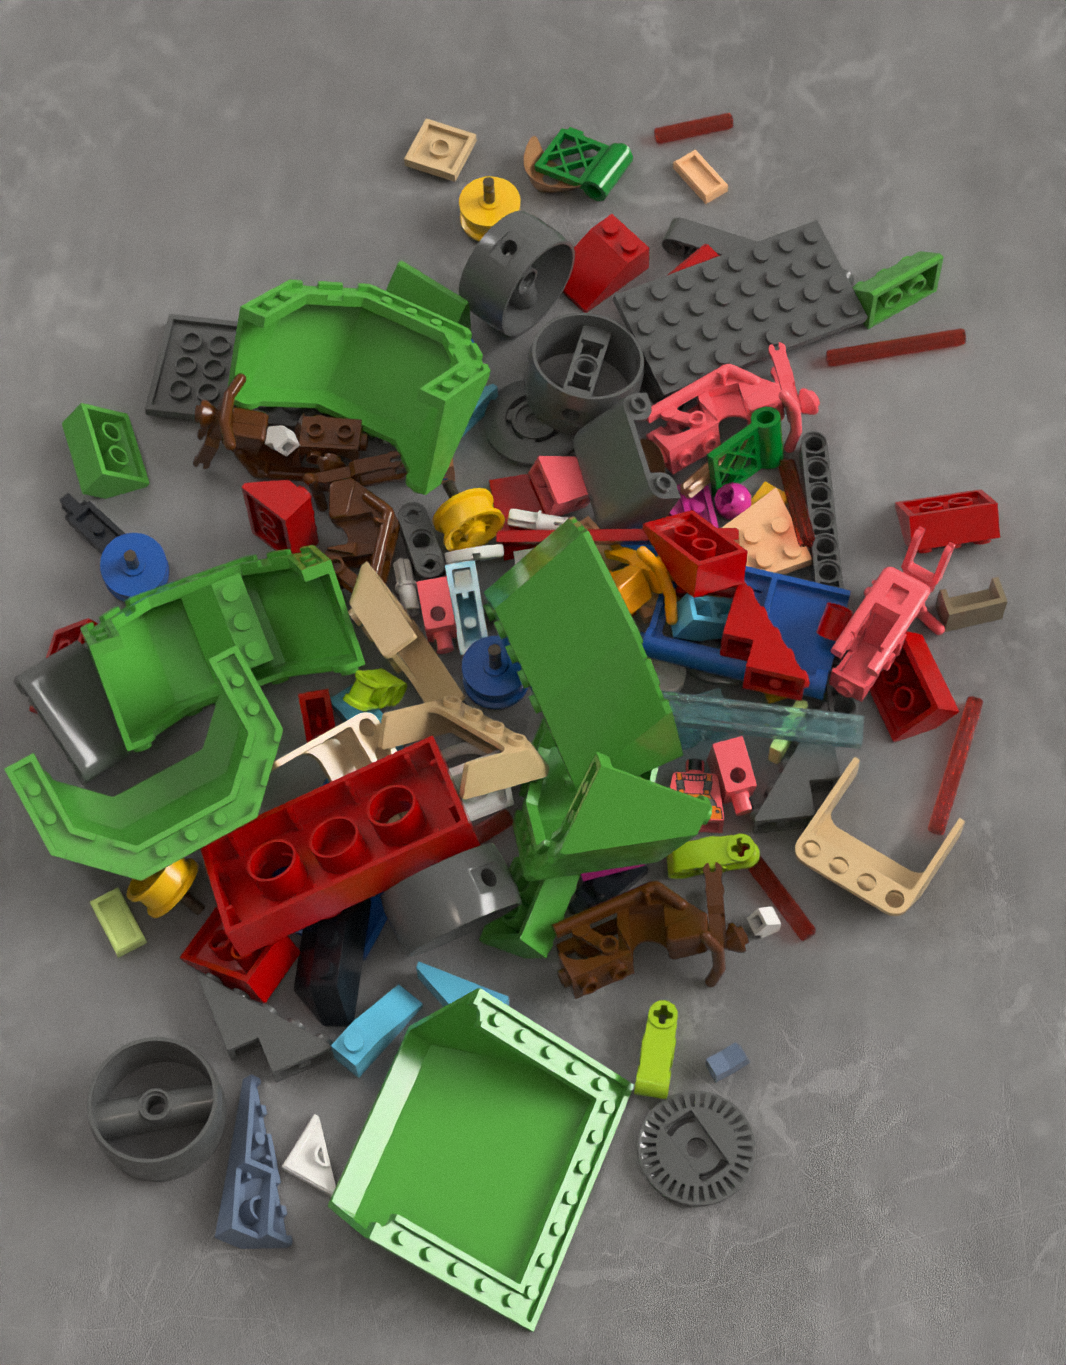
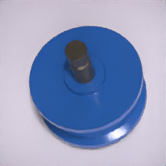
M142 533L120 535L113 539L102 553L100 559L102 578L109 592L122 602H125L131 596L168 583L169 565L165 552L161 545L148 535Z
M498 635L487 636L475 641L466 650L462 659L465 692L477 705L494 710L505 709L515 705L528 691V688H523L517 671L521 670L519 663L512 664L505 649L506 646L510 645L507 638L501 640Z

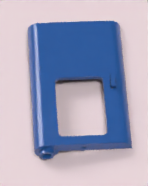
M746 566L744 581L747 586L752 587L760 606L765 607L769 620L774 627L779 629L786 646L794 652L795 660L800 668L804 669L808 674L810 684L808 688L804 689L803 696L823 700L835 656L830 650L836 641L824 638L817 634L816 631L826 604L835 603L847 608L851 591ZM671 581L674 589H676L677 584L675 581ZM663 593L659 594L650 626L646 632H640L643 639L642 646L647 658L744 681L747 661L721 656L720 649L663 635L662 632L666 622L665 600Z

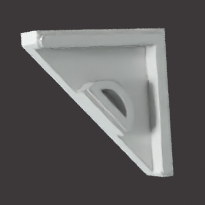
M314 1114L282 1165L284 1171L332 1197L336 1184L319 1116Z

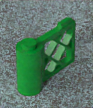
M569 127L568 130L562 128L534 167L536 172L572 186L582 185L579 188L587 196L601 202L607 198L633 161L631 149L623 143H612L609 146L585 137L583 131ZM564 139L575 142L576 145L565 149L560 148ZM592 149L598 151L596 156L584 158V151ZM579 153L581 160L566 164L564 157ZM560 158L562 165L555 167L546 165L548 161ZM582 167L585 171L580 178L569 174V171Z
M761 407L755 410L751 416V424L707 454L712 496L715 497L717 490L725 484L731 482L741 484L762 468L774 469L783 463L784 448L781 416L777 409ZM748 439L743 450H740L744 441ZM726 455L721 466L718 465V459ZM736 455H739L734 467L730 468ZM748 458H751V464L743 469ZM728 473L729 476L727 480L723 484H721L724 477Z

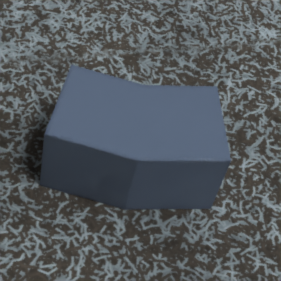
M735 1042L707 1058L705 1066L716 1083L751 1062L741 1045Z

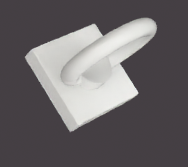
M468 742L454 744L441 751L446 762L465 754L481 755L479 758L501 753L500 750L487 754ZM465 763L449 769L458 792H460ZM511 787L466 800L462 799L470 821L515 805Z

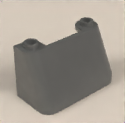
M634 393L626 396L579 429L574 436L573 447L599 529H643V523L666 517L681 498L674 479L666 473H650L635 423L645 421L651 414V403L647 393Z
M77 640L14 678L13 683L21 695L24 694L26 697H30L28 703L31 707H34L67 756L68 762L74 763L72 765L76 771L74 773L82 785H85L134 753V750L127 751L86 643L81 644Z

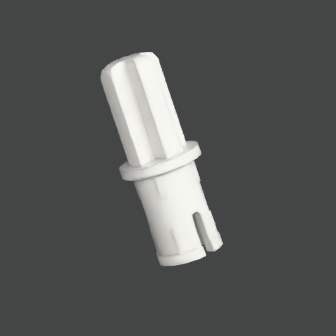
M510 509L508 525L530 530H556L559 527L558 525H562L568 517L543 514L542 510H539L537 513Z
M399 558L393 564L397 582L395 592L399 594L402 606L413 617L421 612L416 592L418 589L417 583L414 581L411 561Z

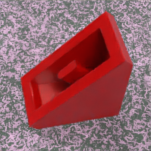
M329 688L298 694L307 743L336 727Z

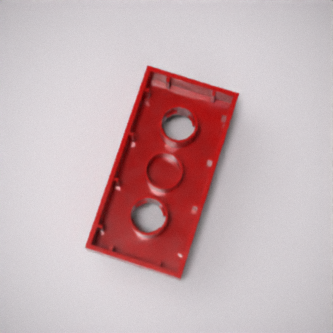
M432 735L258 815L256 819L201 848V853L225 933L240 957L264 946L274 945L284 937L320 920L335 917L344 909L381 892H385L399 882L436 863L481 845L463 801L459 797L458 789L446 760ZM409 811L400 820L395 821L393 823H389V820L393 816L401 812ZM290 865L283 873L273 877L272 873L277 869Z

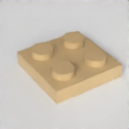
M426 118L404 158L405 166L455 182L477 141L476 134Z

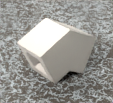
M283 425L271 426L267 429L265 445L286 457L300 445L294 432Z
M773 907L758 908L747 917L755 936L760 935L761 938L780 931L781 923Z

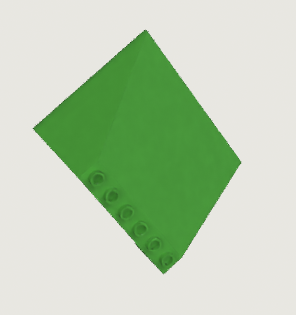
M481 988L475 989L408 1027L327 1207L366 1239L524 1329L534 1332L634 1084Z

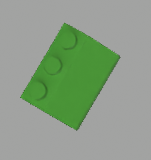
M919 251L912 256H905L894 266L888 269L884 268L867 281H860L852 288L868 317L863 325L870 329L936 292L944 259L941 253Z
M401 260L397 264L386 289L387 292L461 324L471 331L470 307L466 299Z
M80 403L62 422L82 494L107 499L145 488L150 484L127 413Z
M240 573L180 597L214 683L217 682V676L208 660L235 645L238 646L250 669L274 660Z
M514 857L509 870L518 887L522 904L508 914L485 925L479 941L525 959L547 958L556 936L552 929V924L564 919L566 909L576 891V885L581 874L528 881L525 880L520 857Z

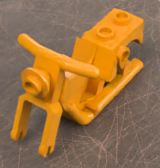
M620 544L611 545V551L605 549L604 554L607 559L629 564L623 569L609 572L630 614L632 615L652 598V592L657 594L663 593L666 622L669 625H675L678 621L676 591L671 582L674 580L659 555L656 557L645 546H640L637 551L623 547Z

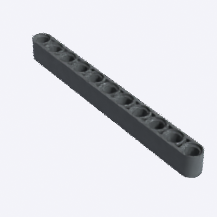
M811 431L804 434L801 438L799 451L808 551L812 557V565H810L811 581L844 589L828 443L822 433ZM815 499H820V500H822L823 502H816V501H814V500H815ZM816 525H824V526H826V527H825V528H820V527H818V526H816ZM824 550V551H827V552H829V553H828V554H822V553H820L819 551ZM821 577H830L832 580H824ZM846 650V652L844 653V655H843L842 658H841L842 660H843V658L845 657V655L847 654V652H848L849 650ZM833 660L831 671L833 668H836L841 661ZM830 671L824 694V702H827L832 730L844 733L849 731L854 725L857 700L852 697L842 696L833 686L829 685ZM844 711L848 716H839L835 712Z

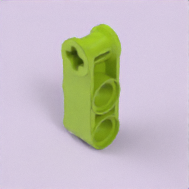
M383 668L365 671L357 670L355 673L356 680L350 692L344 695L343 700L361 711L382 709L389 706L394 707L405 695L408 685Z
M740 833L720 837L710 836L688 841L666 856L668 877L671 879H685L696 875H703V867L706 863H709L710 872H715L716 862L722 866L723 873L732 870L748 869L758 863L760 850L750 836ZM743 846H747L748 850H745L744 856L741 857L738 853L742 852Z
M659 1000L649 1009L646 1031L643 1034L640 1065H638L634 1089L635 1095L667 1099L671 1078L670 1068L673 1065L678 1011L675 1005L669 1001ZM660 1015L667 1016L665 1024L659 1023Z

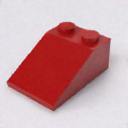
M613 214L609 215L592 227L574 247V266L563 293L584 313H588L649 268L650 248Z
M690 510L643 523L645 534L671 577L678 586L692 597H702L705 594L726 590L732 586L744 583L748 551L695 511Z
M215 907L179 958L204 974L210 973L218 977L223 982V985L231 990L238 988L248 994L250 999L266 1003L301 952L289 936H286L274 945L264 946L240 957L227 937L218 907Z

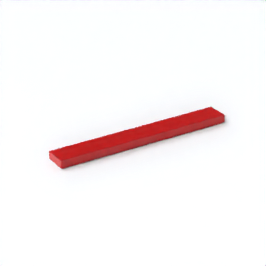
M718 528L739 544V529ZM587 529L595 545H652L643 529ZM498 530L496 532L497 544H503V546H537L555 530Z

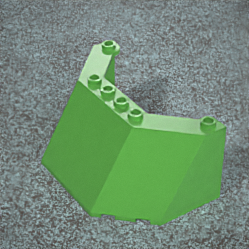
M289 279L240 306L228 386L239 373L244 374L247 378L246 383L235 397L234 405L237 408L253 410L259 406L316 408L319 412L336 418L362 419L363 431H366L372 437H378L391 443L397 449L408 473L405 480L406 485L415 493L427 495L441 485L487 383L491 370L488 364H483V354L477 343H472L470 329L371 284L358 283L357 288H343L342 282L318 281L317 286L303 285L302 280Z
M573 516L567 519L484 591L487 604H484L483 608L489 621H496L494 625L500 639L507 638L510 644L505 647L512 664L519 663L521 670L517 671L521 684L524 689L530 687L533 695L528 696L536 714L542 712L568 773L562 776L570 793L574 791L577 793L596 752L609 756L613 768L635 776H639L684 756L673 712L668 700L664 699L659 687L661 683L650 658H647L642 646L643 639L589 531L579 521L577 522V519Z
M314 545L303 546L300 548L301 553L291 554L290 549L271 551L266 554L267 558L258 559L256 554L246 555L131 596L125 600L126 607L120 610L119 606L114 607L99 616L100 623L96 626L93 623H87L81 627L80 630L127 751L141 752L149 749L152 746L151 742L156 739L158 734L184 716L196 715L203 711L202 707L213 703L216 706L220 689L217 682L214 683L180 597L238 573L242 577L274 660L251 668L259 686L270 682L272 684H280L289 680L291 676L331 671L340 673L341 676H347L359 670L358 667L365 665L331 559Z
M237 645L208 660L217 676L220 693L203 749L124 792L112 797L53 780L52 776L43 770L34 753L4 768L50 855L142 881L258 817L283 728Z
M543 717L531 744L548 764L549 772L544 778L521 784L519 796L524 797L522 809L515 811L512 825L525 880L537 881L659 862L698 834L702 824L706 825L711 817L712 805L709 798L703 795H699L696 798L655 783L658 767L635 776L613 768L609 756L596 752L578 792L570 793L562 777L568 773Z

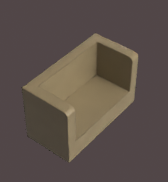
M999 577L991 579L989 589L951 598H949L946 589L939 590L935 608L941 623L945 627V632L1002 619L1008 601Z

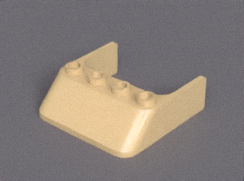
M367 561L363 563L349 601L352 608L348 613L358 626L364 625L361 628L369 640L375 642L374 644L384 658L388 659L398 674L401 671L405 673L425 703L443 699L444 696H456L463 701L465 695L413 618Z
M444 696L440 700L386 712L382 715L378 747L383 750L420 741L432 735L435 737L447 733L455 734L487 754L500 750L501 753L468 761L464 764L459 797L464 800L544 778L548 775V764L524 735L509 730L502 722L490 719L481 710L466 705L456 696Z
M363 712L274 761L271 772L298 756L308 755L319 763L328 781L332 782L393 754L397 750L395 747L385 750L378 747L381 723L375 715ZM409 811L401 812L393 816L389 820V823H393L395 821L400 820Z
M854 757L797 840L795 856L803 865L890 916H900L921 897L960 837L965 821L961 818L958 819L924 872L916 873L910 871L839 829L831 819L833 809L857 775L860 760Z

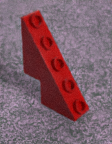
M745 581L737 585L722 635L720 655L747 661L743 688L802 701L803 691L810 684L807 672L798 665L794 652L786 646L779 629L774 627L769 620L765 607L760 606L752 587L747 586Z

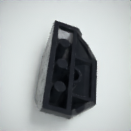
M370 899L344 909L335 917L320 920L303 928L300 944L301 953L298 957L293 990L325 1027H348L354 1021L372 902Z

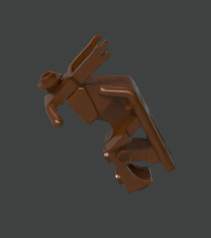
M242 373L237 374L225 390L217 409L208 400H202L201 405H196L195 422L200 423L201 427L198 430L197 437L199 440H202L205 436V440L198 454L193 459L194 467L202 463L203 469H208L222 440L225 448L234 453L237 460L251 476L258 479L303 481L305 473L320 472L319 468L301 467L305 455L308 463L317 465V458L324 456L325 453L339 455L353 461L361 459L362 451L367 452L368 434L363 432L362 419L327 418L322 415L310 417L305 416L304 412L295 426L294 434L300 445L286 457L265 445L268 415L264 412L233 408L235 397L247 380L246 376Z
M396 451L353 460L349 463V466H346L338 455L325 453L324 456L318 457L316 460L320 472L305 473L303 475V482L309 486L318 511L324 512L328 509L324 491L329 492V517L336 528H342L347 534V544L327 547L325 555L331 559L340 589H346L351 594L358 575L350 569H360L361 565L366 561L382 581L387 584L400 524L393 508L365 487L394 481L400 482L406 478L407 473L396 474L397 471L405 469L402 461L391 462L392 459L401 457Z
M716 862L715 872H710L709 863H706L703 867L708 916L659 881H650L552 924V929L557 939L570 933L573 936L556 944L561 968L557 971V975L563 988L569 987L575 999H578L584 995L592 994L613 982L623 980L631 974H635L633 953L635 948L644 942L660 944L667 949L668 957L673 960L702 954L710 950L713 966L705 978V984L710 988L715 987L726 970L725 949L744 953L746 952L745 945L749 944L746 932L741 925L736 927L731 922L726 930L723 897L725 890L721 878L723 873L722 866ZM617 913L616 918L592 929L590 928V924ZM576 952V955L583 959L575 960L566 956Z

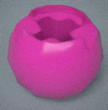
M731 482L725 484L717 490L715 495V508L726 519L733 520L751 506V494L744 485Z

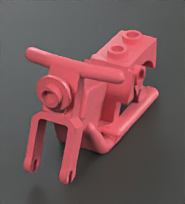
M779 342V350H775L773 344L768 348L769 355L774 364L771 368V377L774 379V382L762 379L735 365L725 364L651 406V414L646 419L649 424L660 417L664 421L669 422L666 423V427L660 426L646 434V439L654 442L660 448L665 467L672 474L703 458L721 445L719 424L723 419L740 417L746 419L749 425L751 424L752 413L761 407L777 409L780 413L781 421L786 414L791 430L784 444V450L787 453H792L795 450L802 434L801 413L816 415L819 411L820 401L814 391H809L806 388L799 390L798 395L793 372L786 354V346L783 343ZM695 397L697 398V405L686 412L677 410L679 406ZM686 427H690V428H691V429H689V430H687V431H684V432L681 431V430H683V429L686 428Z
M919 526L912 537L901 568L903 572L894 567H886L879 577L872 581L873 586L867 587L864 590L865 598L830 650L833 655L840 659L846 650H849L840 664L831 671L829 685L833 686L839 694L862 702L883 669L888 671L896 656L899 655L907 635L905 632L915 618L922 621L936 635H942L945 632L944 625L927 610L925 602L942 579L956 544L949 542L942 553L935 573H932L913 561L926 530Z

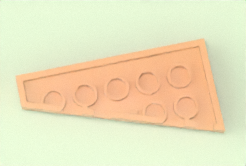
M777 488L770 491L722 527L739 529V545L748 551L746 562L748 567L784 575L812 565V557ZM652 592V598L638 609L644 624L651 622L659 596L657 593ZM708 594V596L722 597V596H717V595Z

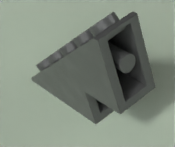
M824 702L821 708L817 706L814 708L808 720V723L811 725L806 732L801 730L793 745L796 750L792 756L786 755L779 768L781 775L778 780L772 779L764 793V796L767 798L763 805L757 804L749 817V821L754 823L753 834L805 829L815 815L812 793L831 791L840 779L827 702Z
M201 973L197 974L231 1061L262 1048L277 1083L334 1059L331 1048L333 1041L320 1033H317L316 1036L305 1031L306 1027L293 1018L285 1020L277 1015L278 1012L268 1004L261 1003L259 1006L250 1001V996L238 988L230 990L222 985L223 982L213 974L206 973L205 976Z

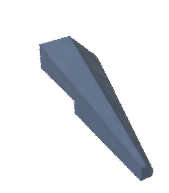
M251 1074L244 1078L242 1082L215 1238L241 1249L288 1248L292 1246L293 1240L291 1235L286 1234L283 1218L287 1215L286 1206L280 1204L277 1186L281 1183L272 1136L271 1134H266L263 1119L267 1115L266 1106L260 1104L257 1089L261 1081L259 1077Z

